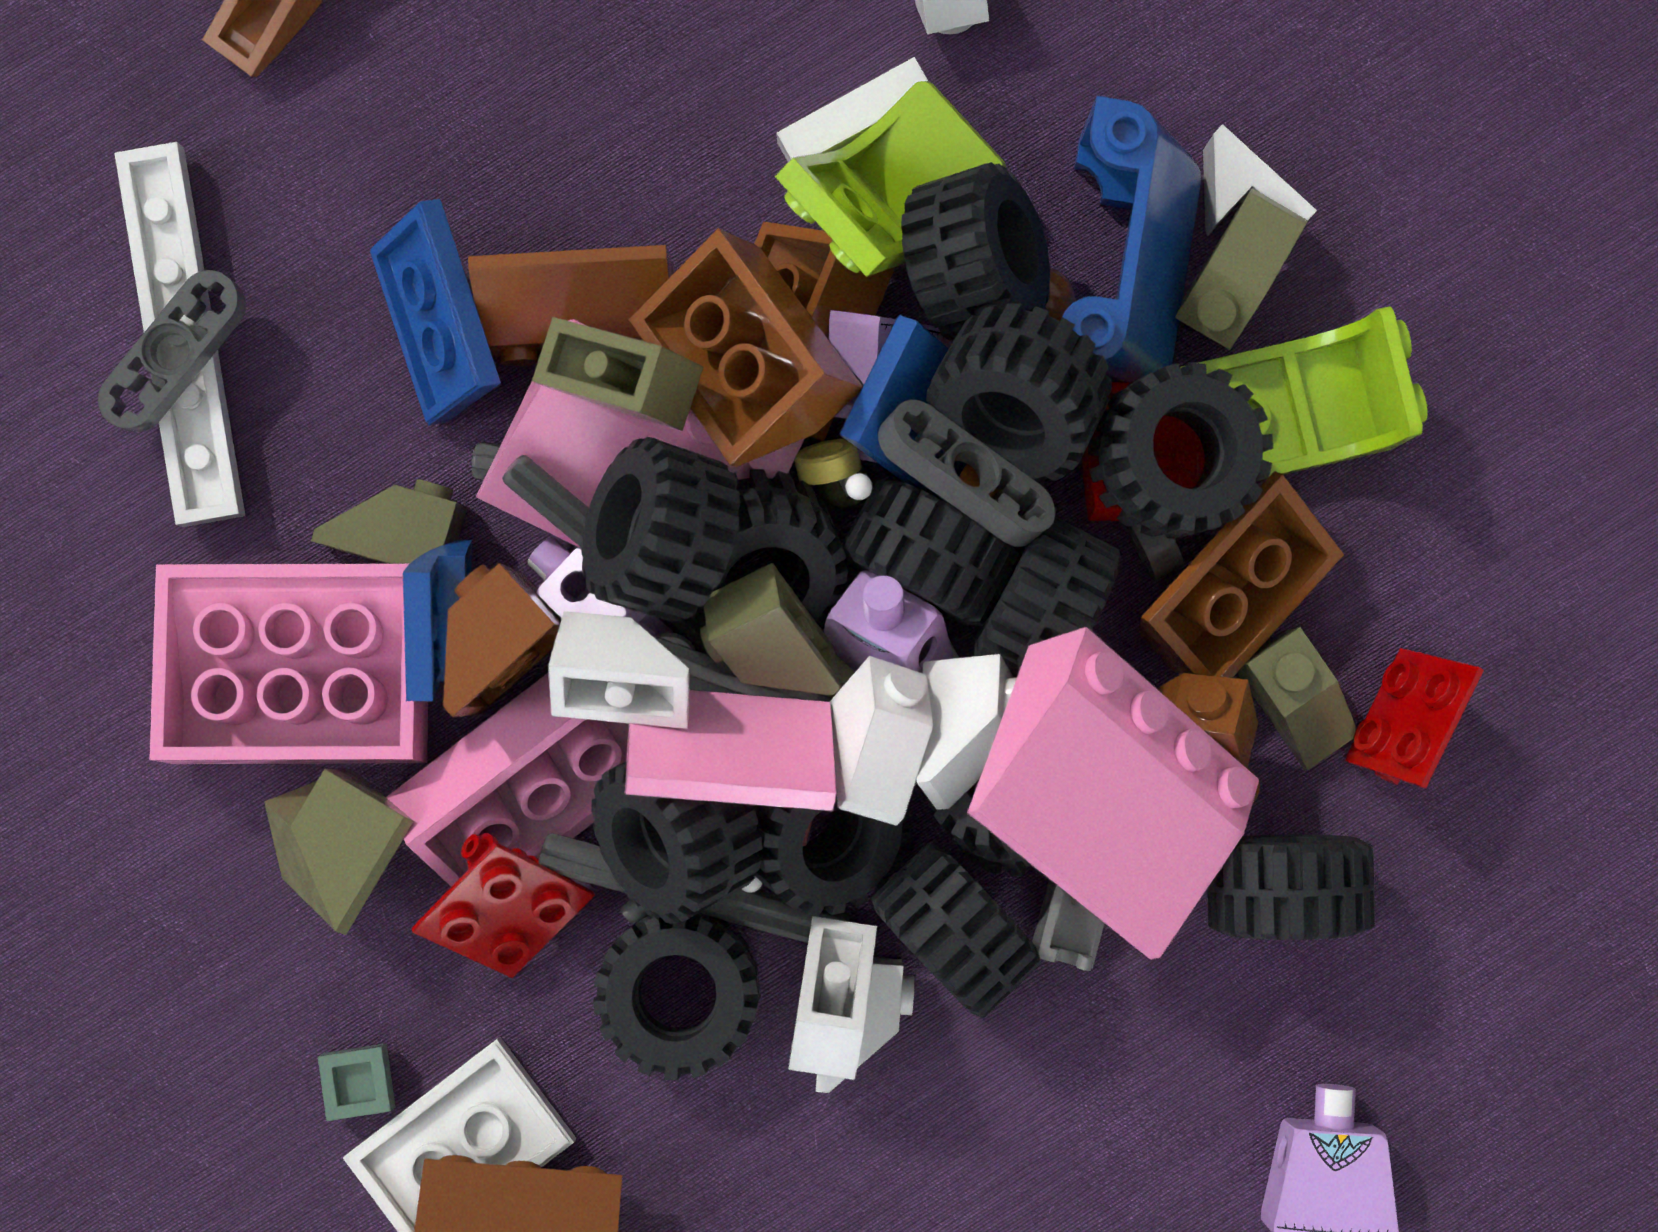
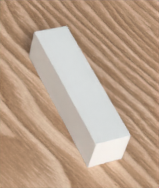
M915 57L778 131L776 133L777 144L788 162L793 157L839 150L875 124L916 82L928 80Z

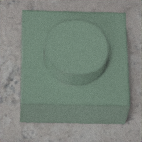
M387 1043L326 1052L318 1056L326 1121L390 1112L396 1107Z

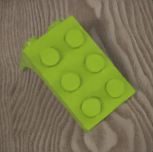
M919 81L875 124L854 141L836 151L793 157L775 177L788 191L784 198L790 208L806 222L813 224L816 221L831 237L833 241L829 246L835 257L852 272L858 273L861 270L867 277L905 264L901 222L902 214L905 213L904 203L907 196L912 194V189L918 185L992 162L994 165L999 163L1005 168L1006 164L934 84L929 81Z
M1391 306L1376 309L1363 319L1324 333L1199 362L1206 364V374L1219 368L1232 374L1229 386L1236 388L1245 384L1254 394L1247 401L1252 410L1263 407L1268 420L1259 423L1262 435L1272 434L1273 449L1263 452L1262 460L1272 463L1270 475L1274 471L1285 475L1391 450L1421 435L1422 422L1427 420L1428 410L1424 392L1418 383L1412 384L1406 359L1411 357L1412 352L1410 334L1403 320H1396Z

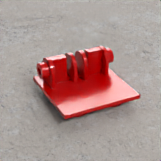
M1400 648L1394 661L1388 666L1383 675L1382 685L1366 718L1357 727L1354 742L1345 761L1372 770L1376 776L1394 785H1398L1401 780L1426 789L1484 669Z
M483 833L480 836L472 834L465 840L461 850L462 857L467 859L469 869L411 929L414 934L513 978L595 894L594 891L572 881L571 878L564 877L539 864V858L532 855L527 856L526 852L519 848L509 849L499 844L497 838L489 833Z

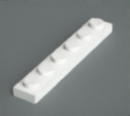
M178 142L114 153L144 332L187 279L197 272L205 271L185 150ZM208 289L200 298L206 305V309L199 319L194 322L183 315L179 320L180 323L196 332L201 339L208 331L196 324L207 311L211 310ZM175 334L165 337L159 343L156 352L157 360L161 367L164 369H175L181 366L188 357L189 346L182 335ZM217 350L159 421L175 524L181 527L245 516ZM151 373L152 383L162 389L167 381Z

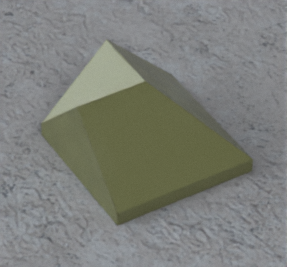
M324 769L318 781L264 801L282 879L336 932L346 935L414 821L359 774L349 769Z

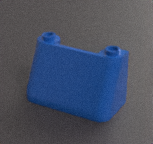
M1096 96L1078 140L1074 169L1087 170L1096 178L1101 189L1100 205L1130 209L1116 299L1084 297L1073 302L1062 317L1075 324L1073 330L1078 335L1087 334L1096 344L1093 353L1103 355L1109 367L1105 376L1111 378L1112 382L1132 383L1151 372L1153 373L1165 366L1172 365L1179 324V320L1175 316L1183 299L1200 192L1201 174L1195 159L1142 105L1126 100Z

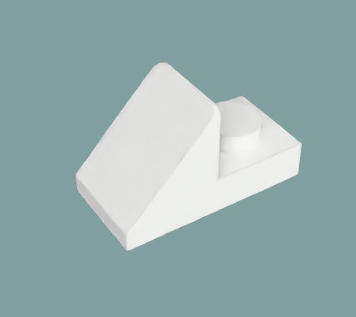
M1223 124L1212 135L1203 150L1205 229L1207 236L1240 201L1243 203L1252 188L1306 220H1309L1317 211Z

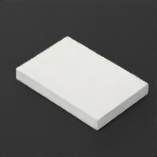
M498 1037L347 1153L343 1159L397 1232H414L424 1158L440 1160L442 1157L449 1155H461L475 1160L476 1163L506 1165L512 1161H530L543 1167L573 1144L576 1137L502 1038Z

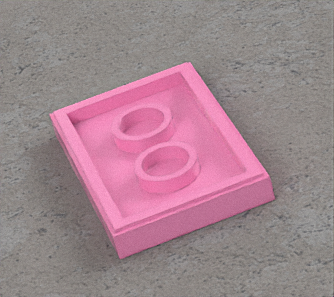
M689 690V722L687 729L628 723L626 794L833 811L836 798V779L830 702Z

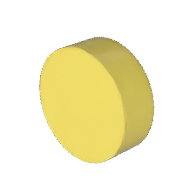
M846 439L827 440L807 446L798 452L794 460L799 482L803 480L808 485H820L839 481L854 475L862 468L858 448Z

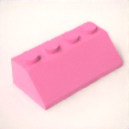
M548 672L386 798L414 821L403 838L406 845L452 887L469 869L467 859L462 857L461 850L465 840L472 834L480 836L483 833H489L497 838L499 844L509 849L519 848L525 851L527 856L532 855L539 858L544 840L548 834L554 833L573 839L594 823L595 819L591 812V802L595 799L594 787L596 782L602 779L603 773L627 761L628 723L551 716Z

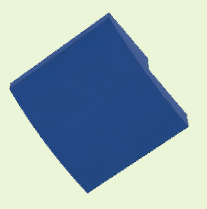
M456 540L436 547L413 560L403 571L406 701H433L440 682L445 681L448 609L460 599L454 592L455 588L473 572L472 540Z

